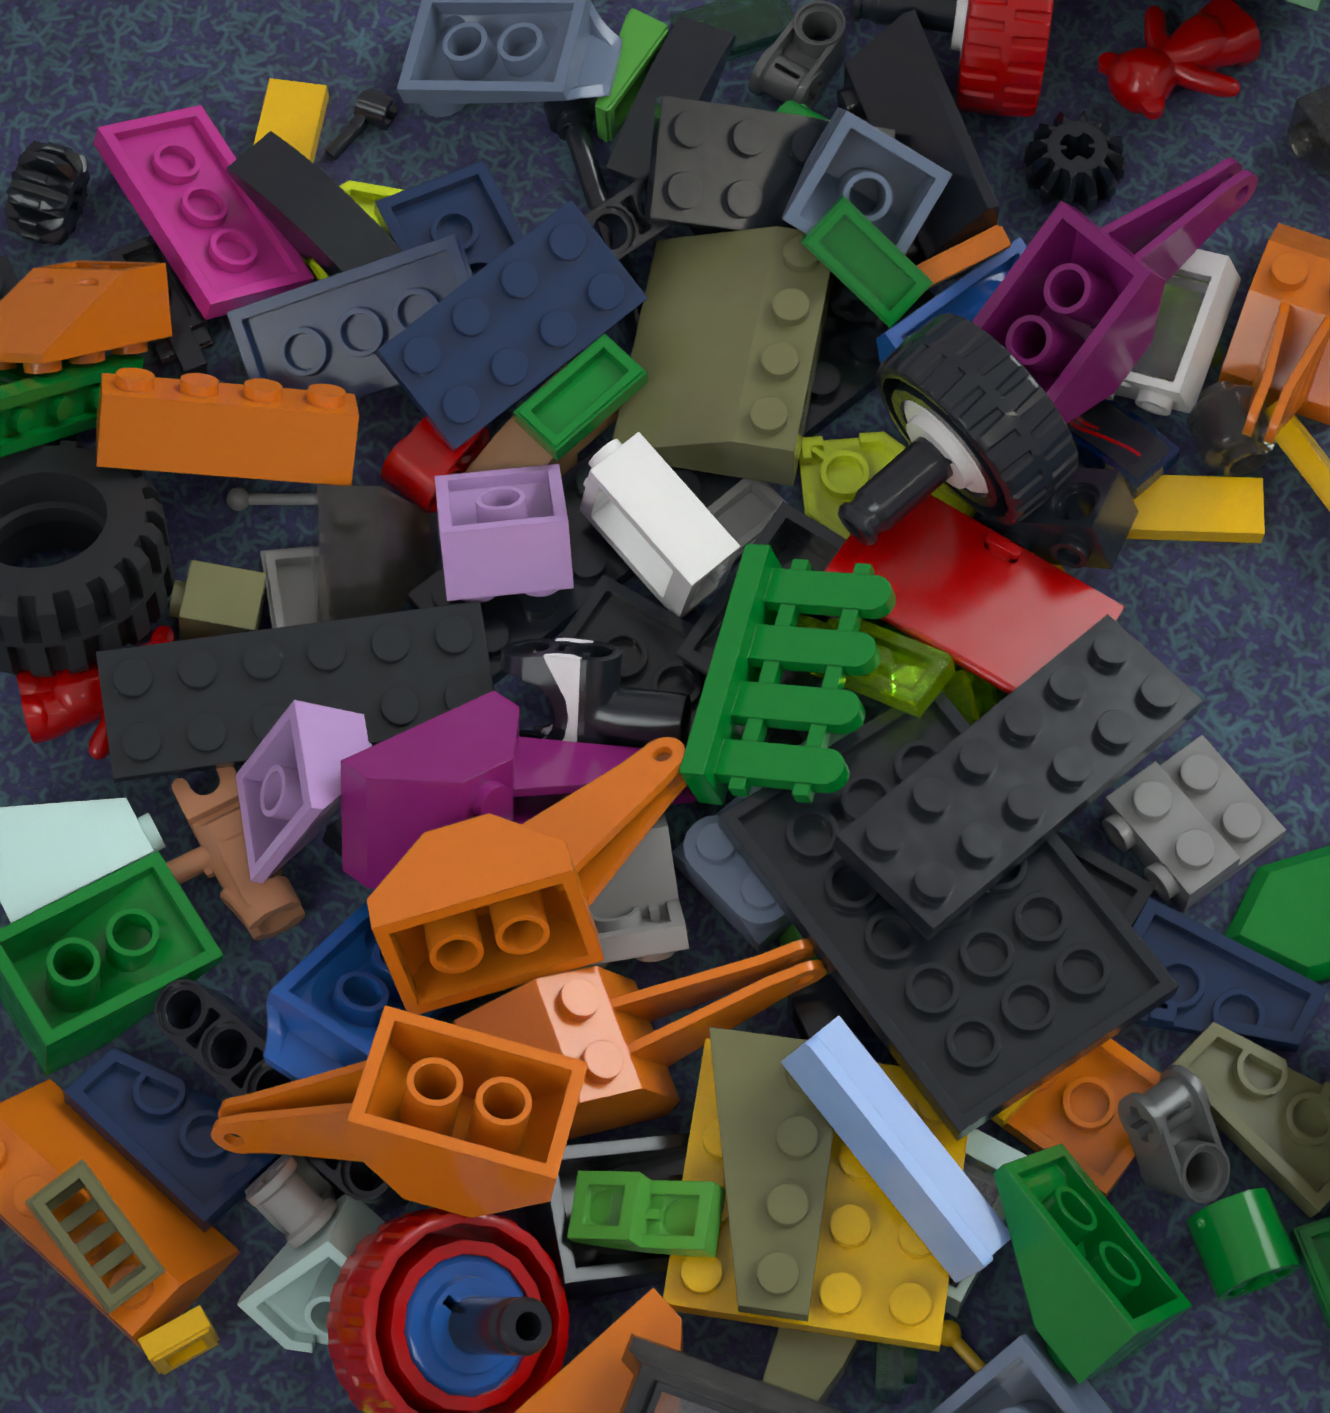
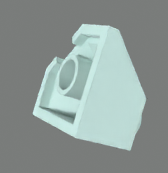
M346 1193L336 1200L338 1208L326 1224L297 1248H293L287 1242L241 1295L237 1303L246 1314L285 1349L313 1353L316 1342L328 1345L327 1313L329 1311L332 1289L339 1277L341 1267L347 1257L351 1256L355 1251L357 1244L366 1235L374 1233L379 1225L384 1223L364 1202L356 1200Z

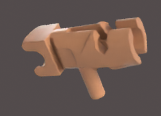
M234 766L216 769L220 778L219 786L208 795H199L193 792L188 782L183 778L175 779L171 789L200 845L166 862L179 885L205 873L207 878L216 876L223 888L219 894L221 901L236 915L254 940L274 937L300 923L305 917V912L290 880L285 876H281L283 867L263 884L251 882L236 782L237 772Z

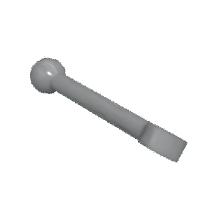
M338 486L332 493H248L242 487H235L228 492L226 502L235 511L245 510L249 505H332L337 511L346 512L354 507L356 497L353 489L348 486Z

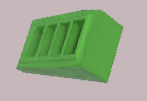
M634 8L629 10L619 37L622 38L623 47L611 95L597 97L595 103L598 138L606 142L612 141L624 125L647 73L669 35L667 24Z

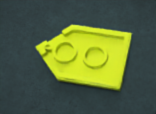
M884 431L859 433L857 438L823 440L822 436L803 437L799 465L804 514L847 539L850 536V532L839 519V506L844 502L849 503L853 500L857 490L906 447ZM944 483L931 494L971 518L977 512L956 496Z

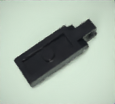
M149 235L109 251L110 261L166 263L172 336L148 341L154 356L158 355L162 366L176 360L182 375L187 373L210 375L207 370V361L201 351L213 346L209 335L208 322L200 313L153 237Z

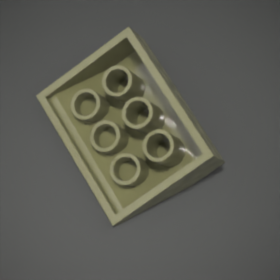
M773 226L657 240L645 291L647 299L642 305L631 358L647 372L648 383L620 406L613 440L618 439L623 444L637 432H640L670 467L794 486L835 275L799 241L806 233L798 229Z

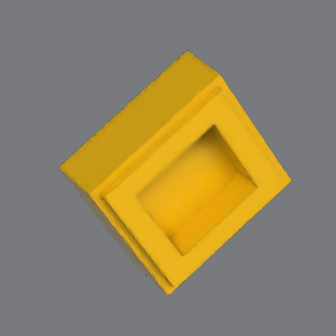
M200 1305L138 1339L150 1363L159 1374L162 1373L163 1375L219 1345L217 1341L220 1340Z

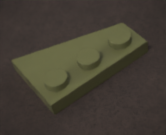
M1216 1022L1211 1023L1170 1066L1181 1065L1197 1076L1209 1096L1210 1111L1215 1125L1307 1216L1313 1217L1330 1201V1083L1327 1081L1322 1085L1287 1067L1286 1059Z

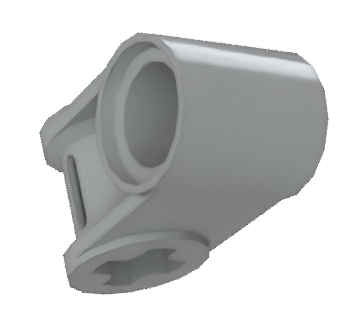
M283 1154L245 1190L246 1200L256 1207L275 1228L285 1234L286 1241L293 1248L301 1246L317 1233L338 1208L333 1190L336 1186L304 1156Z

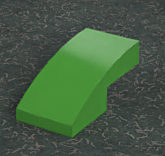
M578 1170L567 1238L573 1242L621 1250L716 1258L726 1190L717 1183L710 1181L651 1180L641 1172Z

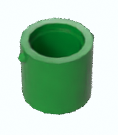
M1266 1188L1251 1189L1221 1199L1194 1213L1185 1223L1218 1300H1232L1269 1287L1291 1276L1301 1267L1285 1227Z

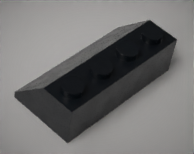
M915 10L905 12L845 63L844 89L837 91V101L840 108L849 111L872 126L895 129V140L953 174L905 254L915 265H918L997 225L999 203ZM981 263L977 264L976 266H974V267H972V268H970V269H968V270H966V271H964V272H962V273H960V274H958V275H956V276H954V277H952V278H950V279H948V280H952V279H955V278L964 276L965 274H967L968 272H970L972 269H974L975 267H977V266L980 265Z

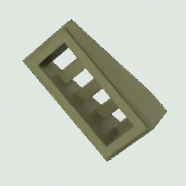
M83 1159L25 1201L27 1208L108 1315L166 1272ZM84 1189L91 1199L61 1222H58L51 1212ZM100 1210L108 1221L77 1244H74L68 1233ZM117 1232L124 1243L91 1267L84 1255ZM131 1254H134L141 1265L108 1289L100 1278Z

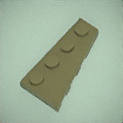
M709 1027L738 1312L808 1322L834 1129L781 1063L783 1059L807 1040Z

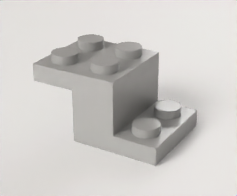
M664 813L589 907L599 934L605 960L573 970L592 966L605 968L609 962L632 958L642 962H657L671 957L675 951L689 949L686 923L678 897L668 824Z

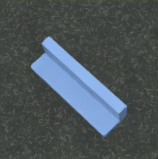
M837 1016L781 1061L782 1065L955 1283L984 1269L993 1261L992 1255L1011 1239L1008 1227L840 1016Z

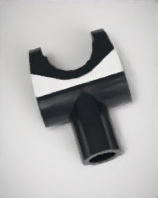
M574 638L526 639L510 643L501 650V669L510 675L522 677L523 682L537 686L547 695L553 705L554 722L546 726H534L533 730H519V737L613 746L620 744L645 747L649 742L658 738L672 737L680 740L684 747H686L691 723L692 703L690 694L621 686L622 650L610 643Z

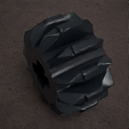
M1084 110L1077 117V121H1070L1062 112H1059L1054 118L1053 126L1039 123L1038 128L1034 131L1033 141H1030L1029 146H1026L1024 163L1027 168L1026 181L1028 189H1040L1039 198L1041 199L1042 206L1056 199L1062 200L1072 207L1073 202H1079L1090 214L1093 208L1096 207L1097 199L1110 202L1116 193L1117 184L1120 183V179L1124 178L1126 162H1124L1125 157L1122 156L1124 149L1122 136L1109 135L1110 127L1107 119L1092 125L1088 123L1089 119Z
M33 141L26 148V151L19 155L18 165L15 171L11 172V184L6 191L8 201L4 208L7 217L6 221L9 231L22 235L24 239L42 244L62 245L69 238V235L76 230L77 220L83 214V204L88 196L86 193L87 184L90 180L86 156L73 152L72 148L52 142Z

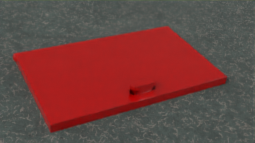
M933 495L928 496L891 530L882 532L874 545H863L850 534L824 570L825 572L853 573L855 563L871 564L875 575L886 578L896 595V604L893 610L885 617L879 619L1008 694L1018 688L1107 614L1117 621L1125 607Z

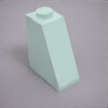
M127 798L0 807V902L10 922L13 923L166 846L149 813L137 818Z

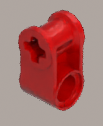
M424 417L411 433L400 440L389 453L383 463L380 478L430 515L438 512L435 476L465 473L490 442L487 426L483 427L452 452Z

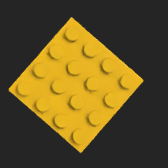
M705 1038L682 1181L715 1182L726 1190L710 1039ZM877 1063L963 1170L968 1134L958 1141L954 1138L901 1066ZM834 1130L808 1322L738 1312L726 1191L716 1258L670 1255L663 1299L675 1312L939 1352L949 1274Z

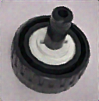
M948 313L937 315L902 342L880 364L876 373V384L880 397L895 425L909 443V446L858 489L853 500L849 503H842L839 506L838 516L842 524L855 539L866 546L874 545L882 532L891 530L944 483L963 502L984 517L998 524L1011 526L1020 523L1043 505L1075 474L1079 460L1077 447L1067 424L1049 396L1027 369L1003 345L979 326L961 316Z

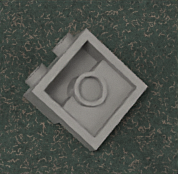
M1203 735L1199 736L1161 765L1157 761L1153 762L1105 798L1101 816L1104 818L1102 826L1111 842L1123 852L1131 849L1146 867L1144 875L1148 882L1156 886L1154 892L1165 901L1173 898L1183 911L1189 909L1283 839L1286 833L1284 826Z

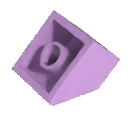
M559 464L435 476L447 601L463 600L465 602L480 601L482 603L493 599L495 596L521 593L542 597L554 594L560 589L574 588L569 523Z
M294 700L237 772L236 782L251 882L263 884L313 841L331 817L338 814L341 808L340 761L372 746L368 741L364 714Z

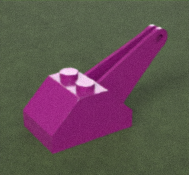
M1227 158L1208 171L1102 228L1078 209L1060 201L972 323L995 338L1027 369L1049 396L1067 424L1115 393L1152 344L1165 283L1222 223L1250 199L1257 187V176L1249 170L1242 171V165L1234 158Z
M493 690L340 761L342 870L365 887L376 889L424 832L488 813L523 824L621 764L642 748L519 737L520 706ZM686 787L670 805L691 803L698 800L690 788Z

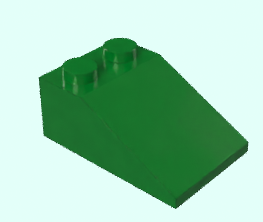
M156 851L0 928V1001L45 1076H48L106 1046L153 1012L155 1001L160 991L167 984L178 979L197 980L222 962L224 955L159 851Z
M1062 1143L1005 1163L993 1173L1034 1326L1047 1342V1350L1052 1360L1063 1371L1072 1374L1079 1384L1137 1355L1193 1306Z

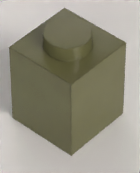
M191 560L187 581L175 580L170 602L169 617L179 619V641L259 630L266 594V573Z

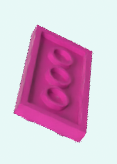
M201 105L97 127L93 145L205 320L227 315V312L313 283L314 276L297 250L225 171L236 160V157Z

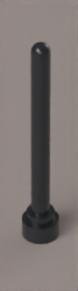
M590 98L547 101L544 103L543 108L552 132L558 134L560 139L567 141L582 191L590 210L609 197L589 136L593 128L592 122L595 118ZM595 221L594 228L611 249L613 236L610 229L604 223ZM626 254L619 261L638 285L629 255ZM643 302L624 317L633 342L635 341Z

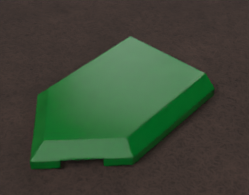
M1330 845L1259 866L1225 934L1226 937L1318 984L1330 980Z

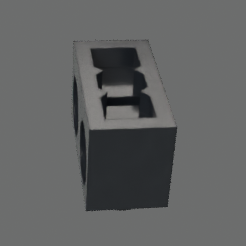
M1077 467L1075 474L1051 498L1020 523L1011 526L1001 525L981 515L980 521L986 527L1050 564L1064 565L1074 569L1089 567L1112 570L1138 514V509L1120 470Z

